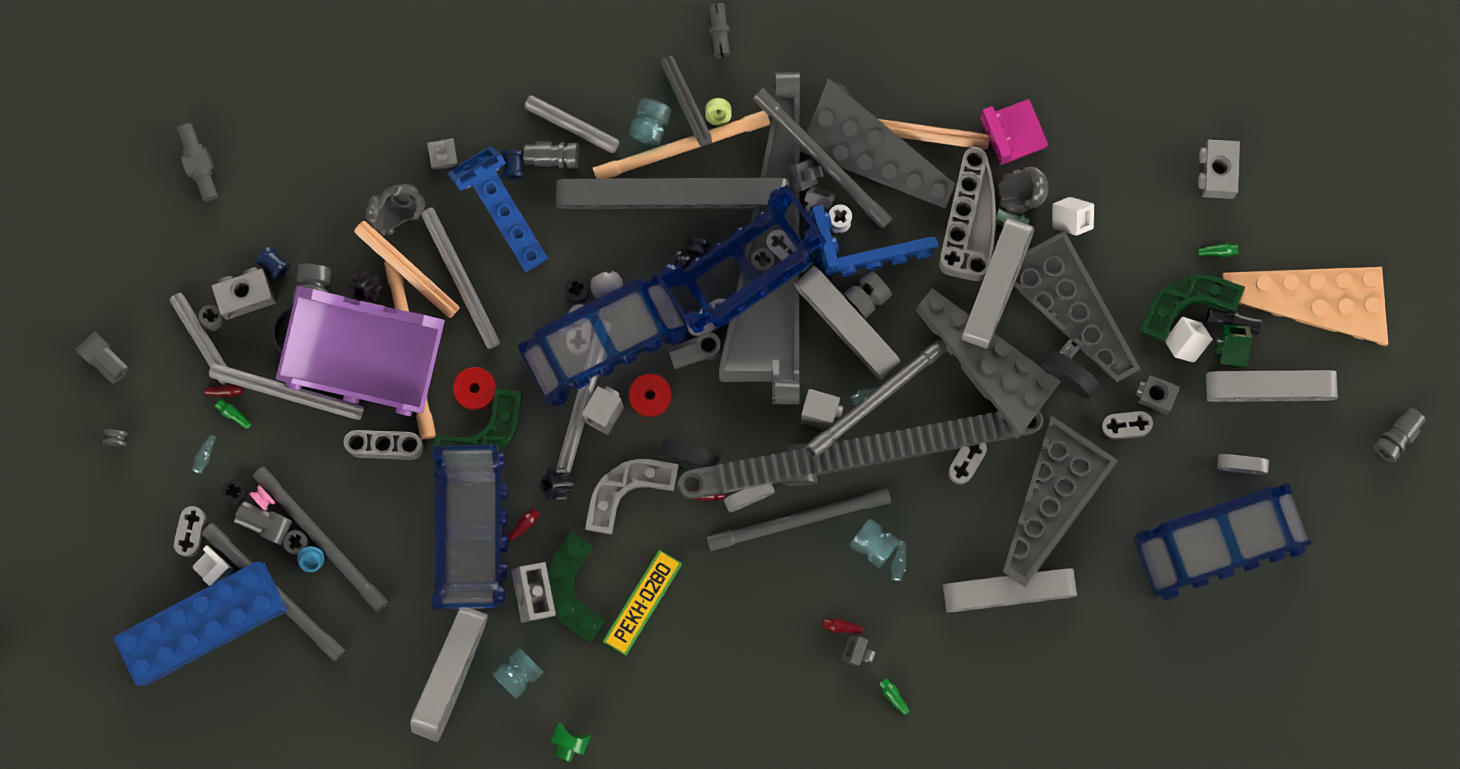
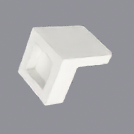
M1072 197L1053 203L1052 227L1076 236L1094 229V204Z
M1182 317L1169 333L1166 344L1175 358L1195 362L1213 339L1202 322Z
M207 545L203 548L206 553L193 565V569L203 577V580L209 586L228 577L234 571L227 562Z

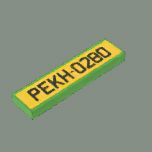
M659 550L603 642L627 656L683 564Z

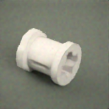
M845 205L832 207L829 211L832 222L830 229L834 233H845L851 226L852 213ZM837 215L839 218L844 216V223L842 221L836 223L835 216Z

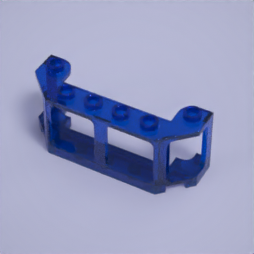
M787 184L784 187L776 188L770 193V198L767 202L771 208L770 210L761 212L746 227L738 228L730 238L715 244L710 249V252L703 257L695 258L685 269L679 264H668L655 276L694 333L702 332L704 330L703 327L709 323H713L716 328L729 323L809 267L814 261L811 253L817 248H823L827 242ZM792 202H794L811 226L810 229L804 232L805 237L802 241L785 218V213ZM779 225L797 251L759 276L743 253V247L772 226ZM733 257L751 283L713 308L697 285V279L726 258ZM687 285L703 310L698 312L692 310L686 314L669 287Z

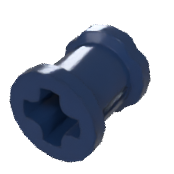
M515 149L503 150L502 157H504L506 164H504V172H501L502 179H524V174L522 173L524 151Z
M269 246L259 254L256 263L272 274L271 278L276 281L288 272L291 264L275 253L276 249L273 246Z

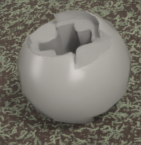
M614 271L596 275L591 279L590 284L592 294L601 302L605 299L608 301L622 294L624 287L622 278Z

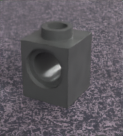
M1149 375L1145 382L1141 380L1135 394L1139 396L1137 405L1167 416L1172 409L1180 387ZM1149 390H1159L1162 394V400H1153L1149 395Z

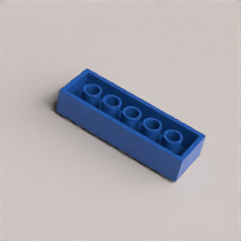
M254 562L116 635L113 639L135 685L147 686L288 610L265 563Z

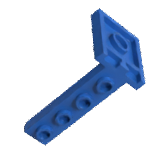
M490 146L450 170L447 174L460 191L472 186L474 187L523 270L528 272L548 258L497 175L496 171L506 162L501 154Z
M823 205L812 207L806 220L818 269L827 279H832L833 275L841 274L842 277L850 276L863 268H867V271L877 270L882 267V264L892 262V265L903 264L908 261V258L917 257L918 260L931 257L932 253L939 246L935 237H928L837 258L836 253L839 252L836 238H832L829 228L832 227L829 212L825 213Z

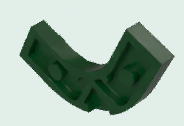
M1201 274L1190 275L1173 284L1170 283L1154 299L1140 333L1166 343L1179 313L1189 305L1197 303L1210 304L1236 314L1244 295L1245 287L1216 276Z
M495 389L492 415L487 427L473 437L460 438L435 435L432 462L471 466L487 462L499 455L509 445L516 433L523 393L520 391Z
M571 531L554 555L547 573L556 616L569 629L589 643H592L606 624V620L588 609L578 600L574 591V579L594 546Z

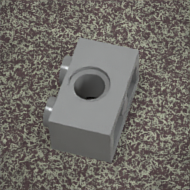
M1208 139L1204 148H1200L1199 163H1203V173H1199L1198 188L1202 189V197L1234 199L1237 195L1240 141ZM1212 165H1221L1224 173L1217 174L1213 171Z
M251 268L245 270L241 276L235 278L232 276L219 279L217 284L212 285L220 314L225 320L276 304L268 276L263 269ZM249 287V292L245 297L237 296L240 288Z
M597 386L582 412L585 423L609 435L624 409L622 400L619 397L620 394L608 386L605 389Z
M809 389L802 411L801 424L822 430L829 429L841 419L844 406L839 405L840 397Z
M546 563L521 566L511 570L521 623L555 616Z

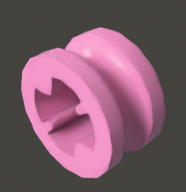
M259 485L257 487L258 490L251 492L250 495L264 511H267L268 505L276 502Z

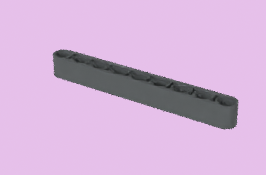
M784 178L556 180V207L561 209L786 208L789 204V180Z

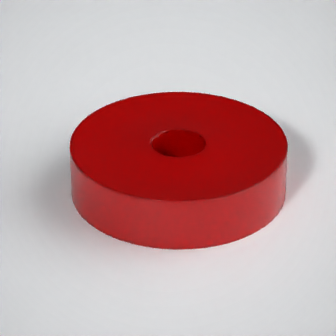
M479 367L463 370L456 377L453 386L454 395L459 404L473 411L488 407L493 402L495 389H497L492 375ZM473 385L480 386V389L477 393H472L470 391Z
M642 375L632 383L629 389V400L632 408L644 417H656L663 414L671 403L670 386L659 375ZM649 391L655 393V397L652 400L645 398L646 393Z

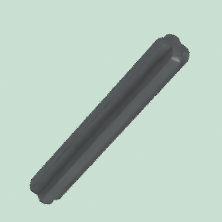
M667 56L661 59V66L699 145L705 146L710 144L712 136L674 57Z

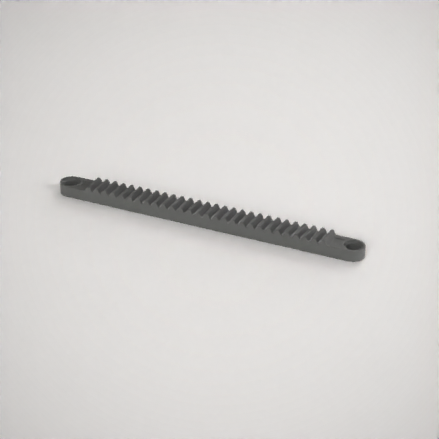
M1040 411L1034 417L1036 420L1035 426L1032 428L1026 427L1020 437L1034 434L1042 427L1043 416ZM997 412L965 419L950 420L944 423L929 424L923 427L919 426L891 433L887 432L834 442L833 445L815 459L806 452L805 448H802L800 450L690 470L680 477L678 489L683 497L696 499L1016 437L1012 433L1013 428L1005 419L1002 420ZM693 477L698 480L699 489L697 491L690 492L685 488L684 482L687 478Z

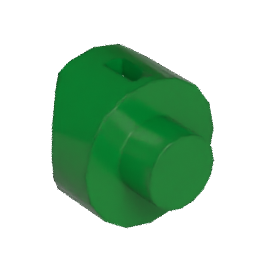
M558 722L550 742L558 745L554 755L571 762L575 752L584 755L591 735L571 736L563 724Z

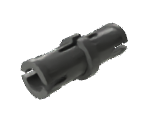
M717 3L718 14L715 4L709 5L711 19L709 32L713 36L714 57L722 58L721 47L724 57L730 56L728 42L730 29L726 25L725 4Z

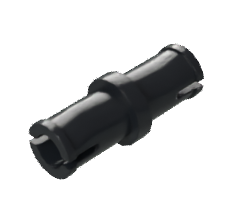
M1208 308L1205 323L1223 327V324L1250 326L1251 333L1258 335L1261 330L1262 319L1240 315L1238 311L1235 314Z

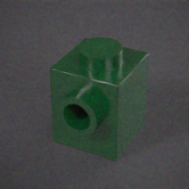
M1223 324L1221 338H1216L1215 354H1219L1221 364L1231 368L1248 366L1252 343L1250 326Z

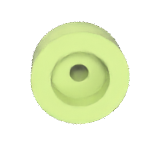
M720 98L710 100L705 107L707 121L713 125H724L731 119L730 103Z

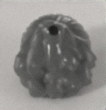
M1033 166L1025 167L1022 171L1017 169L1013 170L1012 173L1004 174L1003 179L998 184L1000 189L998 197L1001 199L1000 207L1015 215H1021L1029 209L1039 207L1047 199L1049 193V182L1045 174Z
M411 184L393 185L384 189L379 196H372L369 199L365 218L368 224L382 237L385 235L390 236L394 233V227H398L408 220H417L425 208V200L419 194L418 188Z

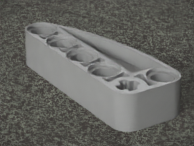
M971 147L965 151L961 163L939 259V267L946 275L971 281H980L984 279L992 258L996 225V205L992 173L986 153L979 147ZM971 157H976L980 160L981 164L979 166H971L967 160ZM971 182L975 185V189L973 191H966L961 184ZM964 206L969 210L970 214L960 216L956 209ZM954 231H959L963 234L964 239L955 241L951 238L950 234ZM949 257L955 258L953 266L947 264ZM980 262L984 266V270L975 272L971 269L970 264Z
M1007 218L963 332V341L985 349L988 348L1034 233L1033 226Z
M464 605L459 609L412 716V733L438 742L441 738L481 639L488 618L487 614Z

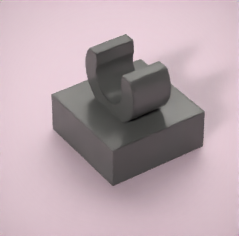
M804 159L788 166L794 192L803 191L817 185V178L823 177L821 166L814 167L813 159Z
M816 186L810 187L804 200L808 202L805 209L806 213H810L812 206L823 205L826 213L832 206L836 194Z
M849 636L841 661L849 665L860 666L861 660L873 662L876 652L866 649L867 639L859 636Z

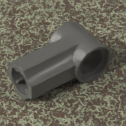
M93 331L75 350L91 366L94 365L108 381L114 384L126 375L129 367L110 349L111 346L98 333Z
M706 332L697 338L670 346L668 350L676 370L703 360L717 358L721 354L722 345L717 335ZM708 340L716 342V348L711 352L702 350L704 342Z
M243 502L239 507L234 520L235 523L259 533V536L280 546L292 523L288 518L272 511L269 513L247 502Z

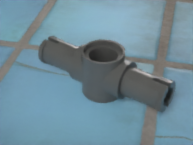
M191 123L179 126L177 130L184 147L182 151L184 155L181 156V160L188 177H192L193 181H196L204 202L218 198L211 178L214 165L207 148H203V145L199 144Z

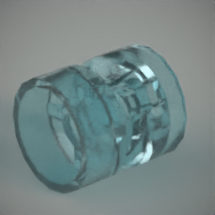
M641 98L635 112L638 118L632 120L628 134L640 142L649 145H659L664 134L662 126L668 123L672 112L671 108L656 100Z
M870 518L855 536L850 547L861 555L868 554V560L880 569L899 545L900 540L889 532L884 534L882 526Z
M518 648L509 657V663L502 664L492 675L517 699L527 689L526 684L528 682L533 683L544 672Z

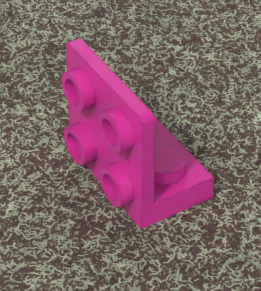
M1030 100L1022 101L996 112L993 106L983 109L980 119L986 133L990 136V143L999 165L1047 148V140Z

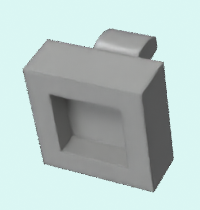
M453 138L427 143L432 170L458 166Z

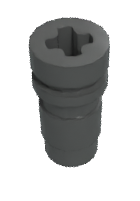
M536 142V144H525L524 146L525 165L541 167L559 166L560 169H564L565 166L568 169L578 168V143H568L566 145L560 142L559 145H553V142Z
M1408 408L1393 424L1390 431L1384 432L1381 438L1373 445L1374 450L1386 461L1394 463L1401 453L1406 450L1405 445L1407 443L1411 444L1421 433L1420 428L1426 422L1425 417L1416 409Z

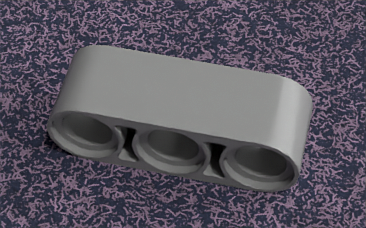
M353 430L347 433L344 438L346 450L357 458L414 460L421 457L424 452L422 440L412 432ZM356 438H363V447L359 450H353L352 442ZM383 439H389L390 447L386 451H379V442ZM409 440L417 441V447L412 452L404 450V446Z

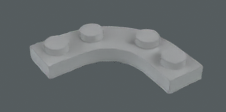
M636 459L624 462L602 477L594 489L585 530L612 535L620 500L627 492L635 488L649 487L674 492L679 464L650 459Z

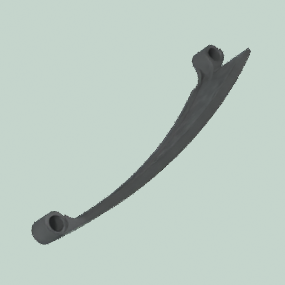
M800 72L773 73V98L799 125ZM773 118L760 178L788 179L789 204L786 208H754L719 367V379L721 382H772V404H799V291L794 286V283L799 279V273L790 271L775 256L774 267L768 273H758L751 266L752 253L759 248L768 249L766 243L767 236L774 230L785 231L799 243V191L794 192L788 167L799 162V144ZM783 239L781 241L774 240L775 247L779 245L784 250L786 249ZM791 253L790 256L792 257L793 264L795 262L799 263V257ZM760 255V259L757 257L755 260L759 262L761 267H765V263H770L769 260H766V255Z

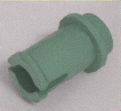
M1000 208L996 215V225L1004 227L1007 218L1025 224L1029 223V219L1025 218V215L1018 216Z

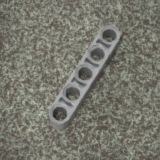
M813 266L794 283L800 294L878 379L882 380L901 362L894 351L817 267Z
M1332 370L1206 373L1207 401L1338 399L1337 372Z
M1072 568L1036 572L1026 587L1009 576L943 585L946 612H959L1077 596L1074 569Z

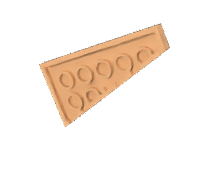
M1382 267L1231 272L1222 274V279L1245 287L1240 306L1263 310L1279 317H1288L1295 319L1297 322L1332 332L1352 335L1354 338L1366 339L1382 346L1388 345Z

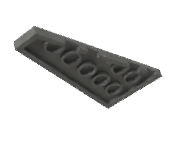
M828 78L807 134L841 168L946 209L955 183ZM801 147L800 152L809 155V154Z
M1063 231L1027 250L1013 287L1062 333L1071 339L1075 345L1079 346L1116 383L1141 371L1066 232Z
M932 288L918 305L916 312L931 331L941 337L947 345L946 349L950 355L956 356L962 364V370L984 398L990 399L998 409L997 414L999 417L1009 423L1013 428L1012 433L1018 439L1061 381L1046 372L995 333L987 349L963 341V332L970 315Z
M1051 416L1003 570L1006 575L1024 587L1028 585L1118 462L1110 454L1053 416Z

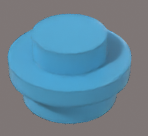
M305 547L299 551L297 556L300 567L307 572L317 571L323 565L325 559L324 553L316 547Z

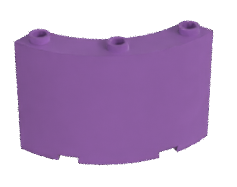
M298 286L276 380L286 382V388L301 391V387L306 386L344 395L343 401L356 404L359 403V399L396 407L395 413L411 416L412 411L423 414L445 320Z

